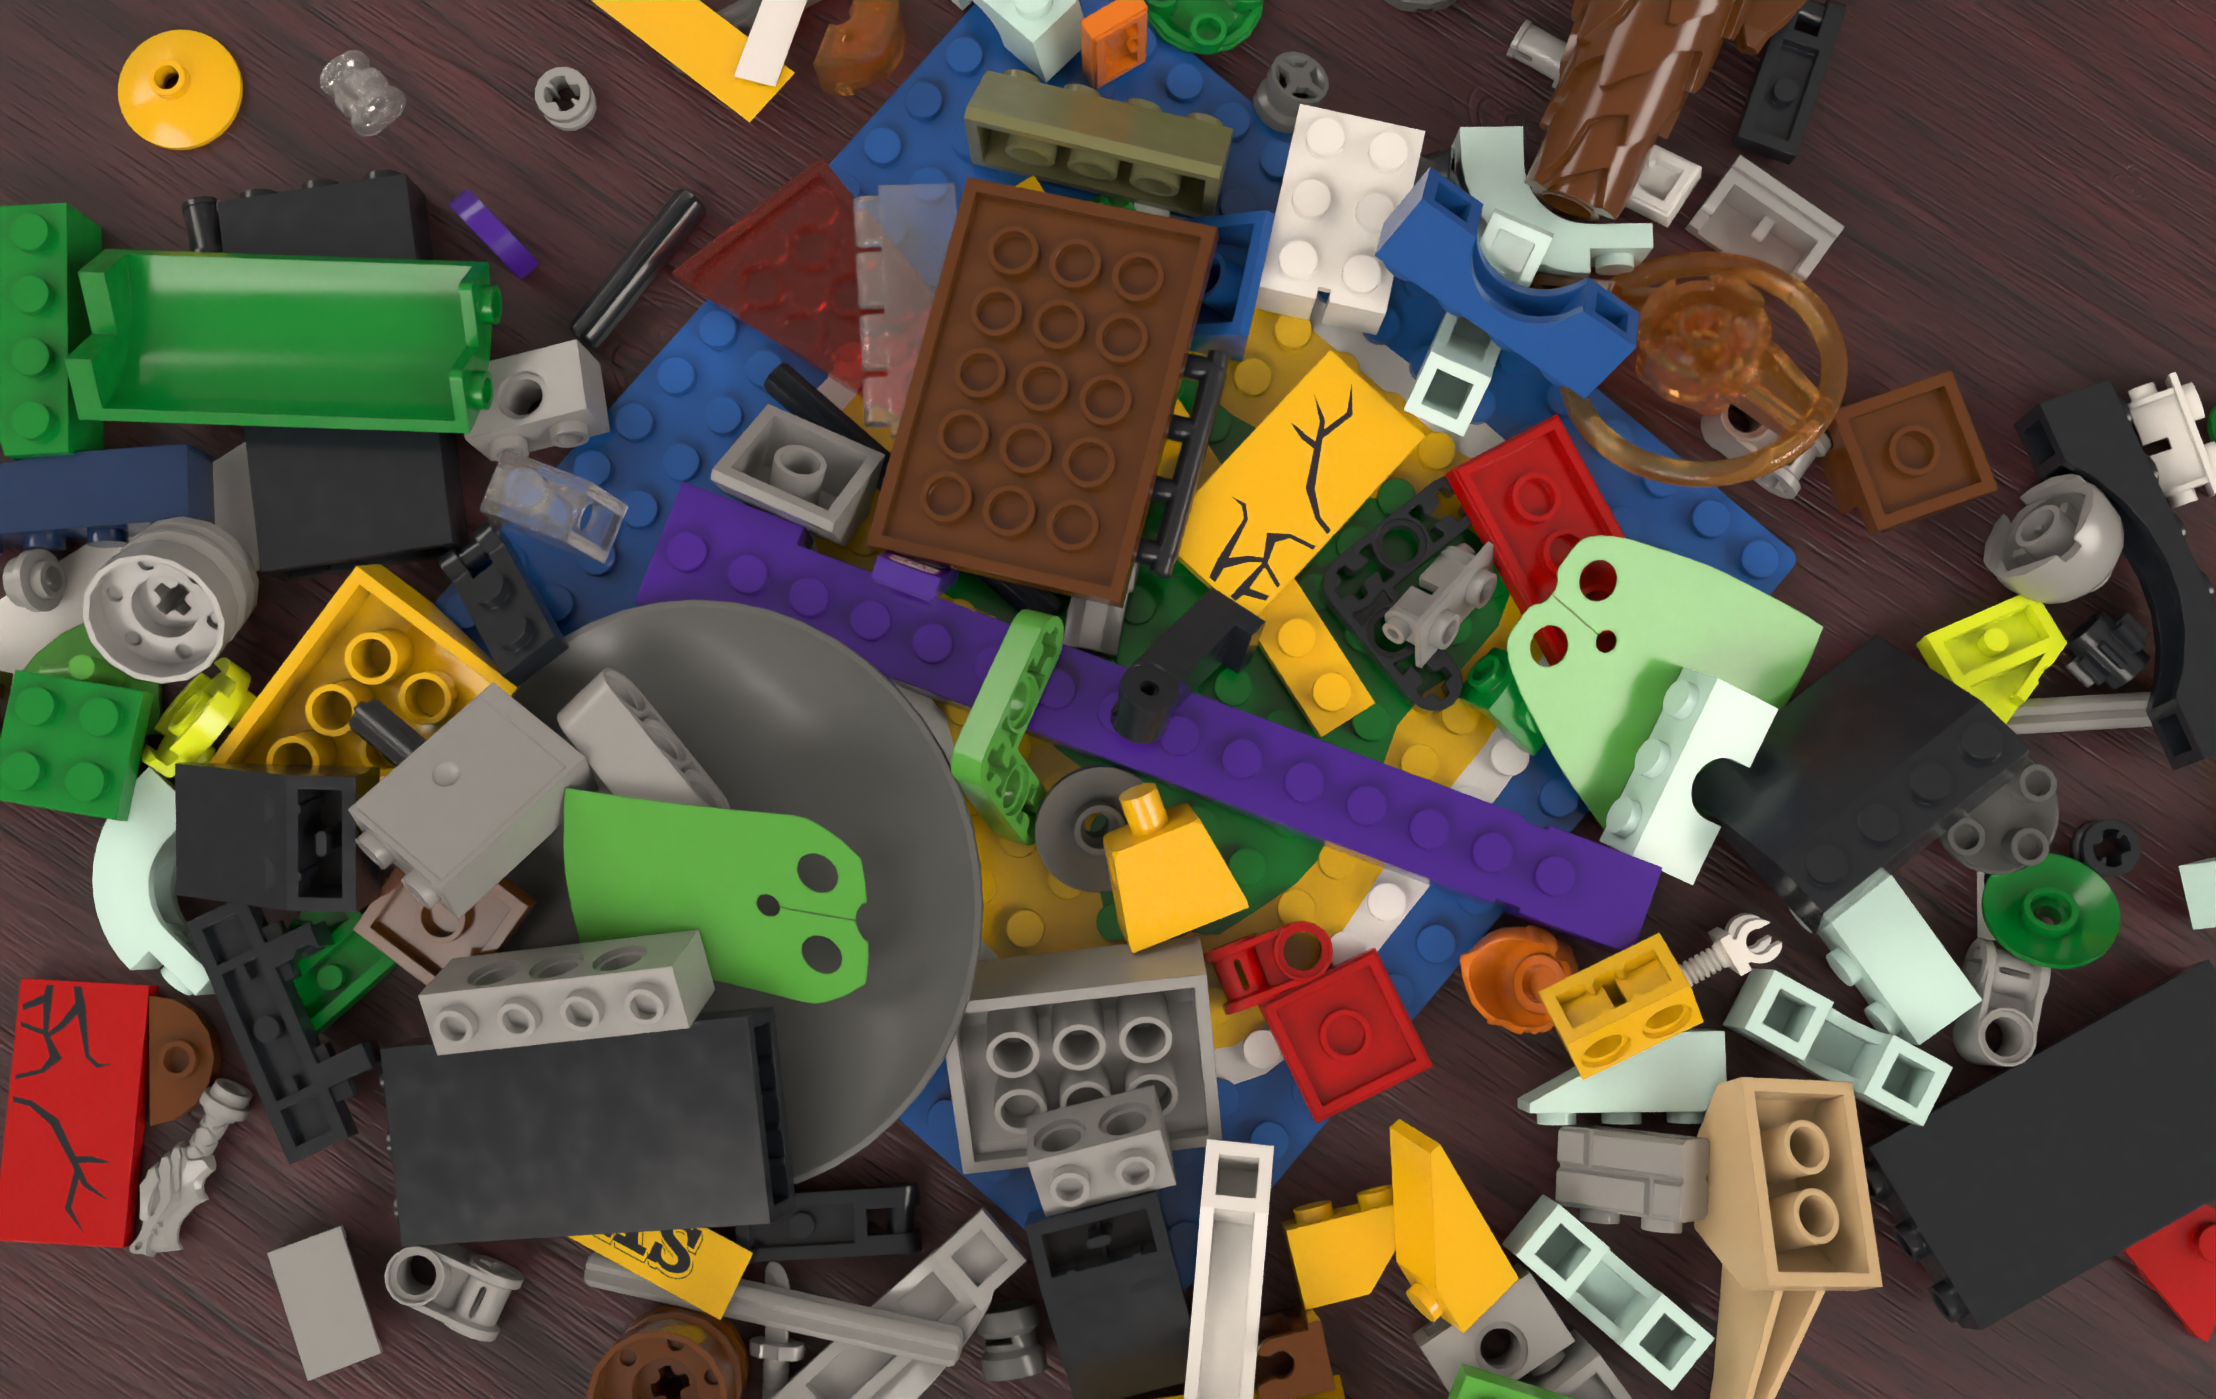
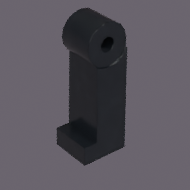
M1212 587L1125 672L1119 684V699L1110 713V722L1114 730L1123 738L1135 743L1148 744L1161 739L1167 731L1173 711L1221 664L1238 674L1251 662L1266 621Z

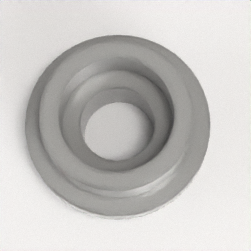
M39 548L28 549L20 553L18 557L8 561L3 572V586L6 595L16 606L25 607L32 612H47L55 609L60 604L66 590L67 577L64 568L51 552Z

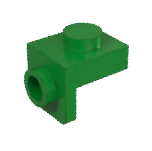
M1497 647L1492 648L1486 656L1479 659L1471 667L1467 679L1463 683L1459 699L1465 705L1483 712L1520 750L1535 756L1545 743V740L1519 692L1510 668L1507 651Z

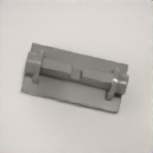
M1488 541L1477 554L1465 543L1447 546L1419 577V586L1434 594L1430 595L1411 586L1393 607L1385 613L1386 623L1382 627L1385 636L1396 644H1402L1406 640L1415 645V663L1417 667L1422 668L1438 649L1444 650L1449 647L1455 639L1460 624L1475 607L1480 609L1490 600L1497 584V575L1493 573L1494 544Z

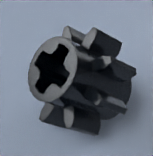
M2099 611L2082 622L2067 637L2066 646L2072 653L2069 655L2071 660L2064 667L2086 688L2094 683L2099 686L2104 682L2112 690L2117 689L2134 678L2149 662L2150 656L2143 648L2147 645L2144 640L2150 633L2129 612H2126L2120 618L2116 615L2110 618L2103 611Z

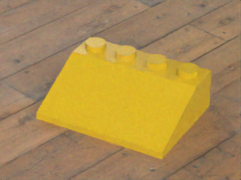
M360 565L354 568L209 763L380 767L381 781L396 767L350 729L348 721L355 713L354 707L361 701L368 703L373 699L379 700L423 738L428 740L493 682L511 697L518 688L501 675L495 661L432 602L383 565Z

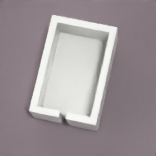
M1300 104L1255 309L1309 320L1316 301L1317 292L1322 291L1330 293L1321 323L1373 335L1377 334L1386 315L1394 275L1387 270L1383 261L1374 255L1383 223L1414 186L1425 131Z

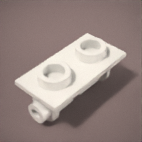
M2176 372L2169 374L2166 378L2167 390L2157 392L2154 382L2129 390L2128 394L2131 403L2127 404L2142 446L2165 438L2169 442L2171 449L2150 457L2156 464L2159 473V485L2165 498L2168 497L2172 509L2198 500L2194 488L2205 485L2209 497L2216 495V443L2213 441L2203 444L2195 423L2196 420L2205 418L2202 403L2193 383L2190 382L2181 386Z

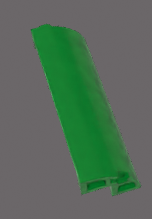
M104 249L78 271L92 334L64 360L79 420L470 433L475 425L479 411L489 410L492 404L493 382L488 371L492 324H498L501 319L502 296L498 285H491L488 262Z

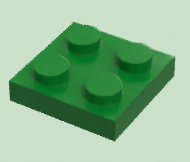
M15 670L0 737V801L117 821H128L155 694Z

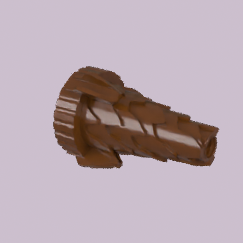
M1575 0L1571 11V19L1575 23L1560 61V80L1539 125V128L1547 130V133L1524 183L1533 187L1532 191L1534 194L1552 206V211L1555 214L1574 221H1578V219L1595 221L1598 220L1600 215L1616 220L1626 207L1658 136L1668 139L1689 92L1696 93L1703 86L1725 38L1731 41L1735 39L1736 47L1741 53L1756 55L1766 41L1781 30L1808 0Z

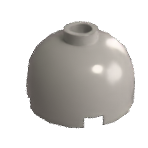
M2075 474L2052 477L2030 488L2019 497L2027 506L2018 512L2012 523L2003 513L1994 524L1985 543L1983 561L1986 567L1996 575L1998 581L2006 588L2029 600L2045 604L2068 602L2102 587L2110 578L2123 549L2124 530L2121 517L2103 492L2095 485L2087 483L2081 476Z

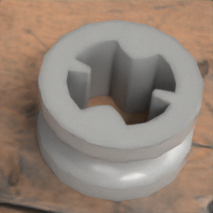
M556 67L546 71L539 78L535 87V101L539 110L551 125L563 131H576L585 127L593 119L597 110V98L586 78L578 70L569 67ZM570 87L575 96H580L579 100L572 98L571 101L574 107L567 111H562L558 104L552 102L553 98L560 100L561 97L558 91Z

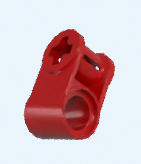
M1300 920L1284 924L1259 935L1254 933L1203 953L1205 963L1213 964L1227 999L1222 1007L1225 1015H1230L1279 996L1280 992L1314 980L1324 974L1331 964L1333 948L1331 939L1325 930L1314 923ZM1305 931L1313 934L1318 940L1320 954L1315 964L1308 968L1298 969L1287 963L1284 958L1283 949L1285 942L1291 935L1296 932ZM1235 959H1238L1241 963L1249 984L1248 988H1244L1241 984L1234 966Z

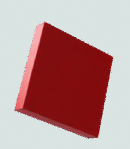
M1376 948L1362 952L1326 970L1324 974L1316 979L1285 990L1279 996L1258 1004L1316 1124L1433 1067Z

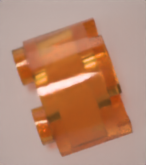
M852 0L853 2L849 10L850 20L839 25L829 24L813 63L824 93L842 96L854 95L852 90L868 87L881 77L884 82L891 76L902 59L906 39L898 0Z

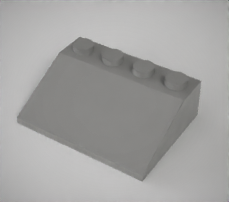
M1200 935L1168 939L1136 953H1132L1128 944L978 960L974 986L961 1025L946 1054L963 1174L1029 1167L1027 1162V1116L1151 1085L1155 1086L1170 1136L1172 1151L1206 1147L1207 1139L1222 1141L1207 973Z

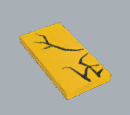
M1329 350L1197 490L1177 560L1209 589L1213 587L1259 617L1423 441L1426 435L1333 351Z

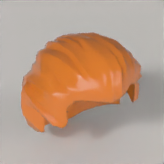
M1533 925L1526 927H1503L1490 932L1468 952L1462 954L1459 959L1462 978L1471 1004L1487 1019L1488 1024L1502 1026L1520 1035L1523 1032L1533 1035L1538 1032L1544 1033L1554 1026L1538 991L1579 972L1571 946L1560 939H1556L1546 929Z

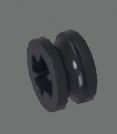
M2104 819L2082 824L2073 833L2069 843L2071 858L2090 867L2101 877L2121 876L2130 872L2137 864L2141 854L2140 841L2136 832L2128 824L2117 819ZM2102 839H2113L2116 844V852L2108 854L2107 858H2096L2093 852V845L2102 842Z

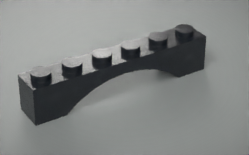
M2110 379L2039 403L2014 424L2039 480L2044 482L2056 476L2066 474L2079 475L2087 483L2095 485L2103 492L2121 517L2124 530L2122 551L2139 579L2150 610L2155 641L2154 680L2146 713L2172 770L2174 771L2216 756V604L2214 602V589L2208 576L2198 568L2187 545L2186 529L2181 518L2171 511L2162 492L2156 464L2150 456L2144 453L2132 428V416L2128 405L2122 398L2117 396Z

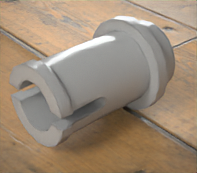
M1526 19L1515 35L1506 56L1511 59L1515 58L1554 80L1552 87L1556 89L1560 80V61L1567 43L1532 24L1533 22L1529 19Z

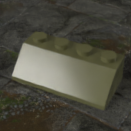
M1007 69L1003 74L986 70L966 107L964 115L972 164L1025 177L1034 175L1038 180L1109 197L1118 196L1130 202L1193 217L1215 215L1234 131L1233 128L1223 126L1219 119L1207 114L1190 113L1186 117L1162 112V109L1157 104L1144 99L1130 98L1124 103L1103 98L1095 89L1081 84H1067L1064 88L1040 83V80L1033 74L1017 69Z

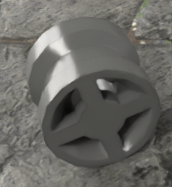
M1294 51L1282 53L1275 58L1267 73V78L1260 83L1253 96V107L1257 116L1266 126L1277 132L1293 133L1300 104L1313 107L1320 105L1329 89L1328 76L1324 68L1310 56Z

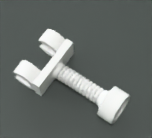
M1740 913L1728 921L1725 930L1716 927L1707 932L1714 943L1711 949L1708 947L1705 949V952L1701 951L1700 955H1694V959L1690 957L1688 962L1686 960L1682 962L1683 965L1678 964L1691 987L1693 983L1698 984L1699 980L1703 981L1705 977H1710V973L1714 975L1716 970L1721 971L1722 967H1729L1742 976L1752 970L1748 963H1767L1776 958L1782 948V941L1777 940L1770 944L1772 936L1768 934L1758 939L1752 946L1747 947L1746 938L1752 930L1760 929L1771 922L1750 913Z

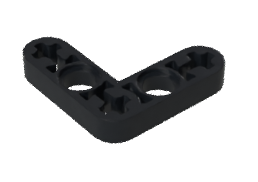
M1446 476L1433 481L1336 558L1326 569L1320 584L1321 595L1329 609L1405 702L1415 711L1424 714L1439 713L1452 706L1459 698L1463 682L1458 666L1445 650L1438 649L1422 668L1430 675L1438 670L1445 675L1447 680L1441 685V690L1445 697L1440 700L1436 695L1430 694L1423 698L1416 690L1422 683V678L1412 665L1409 666L1402 675L1394 666L1410 657L1415 651V645L1407 642L1404 649L1398 652L1385 651L1376 644L1373 630L1377 621L1385 618V613L1401 598L1394 588L1465 532L1471 525L1462 505L1458 509L1459 516L1462 518L1460 521L1448 515L1430 530L1432 534L1440 538L1435 543L1431 541L1429 533L1421 523L1439 505L1440 501L1436 494L1441 493L1447 499L1455 495ZM1413 510H1417L1421 522L1409 514ZM1393 529L1406 530L1412 534L1417 542V553L1414 559L1405 563L1390 560L1382 548L1384 535ZM1364 549H1368L1375 566L1391 578L1386 582H1382L1377 571L1360 588L1365 598L1358 600L1354 595L1349 594L1342 599L1335 591L1341 582L1337 573L1341 570L1348 576L1358 573L1369 562L1366 557L1359 553Z

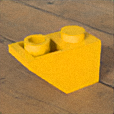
M1392 1185L1378 1186L1358 1192L1356 1194L1358 1203L1333 1209L1330 1200L1305 1204L1293 1209L1295 1219L1281 1222L1299 1297L1305 1310L1368 1295L1372 1292L1396 1251Z

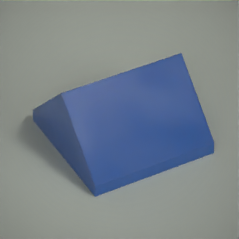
M1268 210L1179 219L1217 227L1219 234L1190 351L1208 354L1209 350H1221L1231 355L1230 360L1243 361L1275 214Z

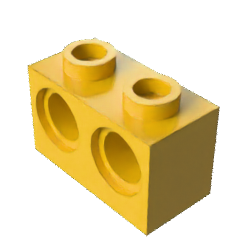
M1660 933L1538 991L1553 1025L1582 1080L1704 1022L1691 985Z

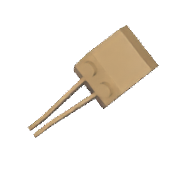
M1740 1077L1717 1084L1697 1134V1137L1708 1138L1710 1142L1709 1174L1706 1176V1181L1709 1183L1708 1214L1705 1220L1694 1221L1695 1230L1722 1263L1714 1374L1710 1399H1775L1825 1291H1859L1883 1287L1853 1082Z

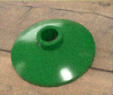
M2048 853V856L2035 866H2028L2008 874H1991L1982 894L1981 907L1983 918L1993 937L2001 946L2016 957L2041 967L2069 969L2089 964L2100 958L2110 949L2119 932L2121 923L2120 907L2111 887L2090 867L2066 856ZM2044 916L2050 918L2056 925L2046 924L2036 917Z

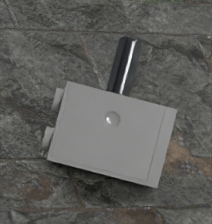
M494 682L428 740L423 738L376 699L368 703L365 701L358 703L354 707L355 713L348 721L351 730L396 767L348 809L362 831V834L355 839L356 843L382 869H386L392 862L406 874L401 879V882L425 907L432 909L439 902L458 920L564 822L565 788L591 792L599 790L586 757Z

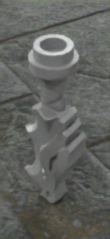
M218 1078L212 1087L205 1088L199 1099L205 1112L199 1123V1128H196L189 1142H178L172 1151H168L161 1158L160 1162L154 1164L148 1170L146 1178L139 1185V1219L143 1221L138 1237L129 1247L131 1253L144 1254L154 1258L157 1252L184 1249L179 1239L180 1227L184 1219L196 1206L209 1200L205 1193L204 1184L206 1178L216 1170L217 1165L212 1154L218 1145V1140L221 1139L229 1124L242 1122L248 1116L251 1110L249 1102L253 1097L252 1092L248 1088L225 1078Z

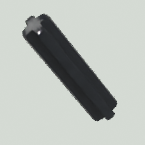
M679 189L673 194L570 322L569 329L579 340L594 349L602 345L705 217L707 210L696 196L684 189Z

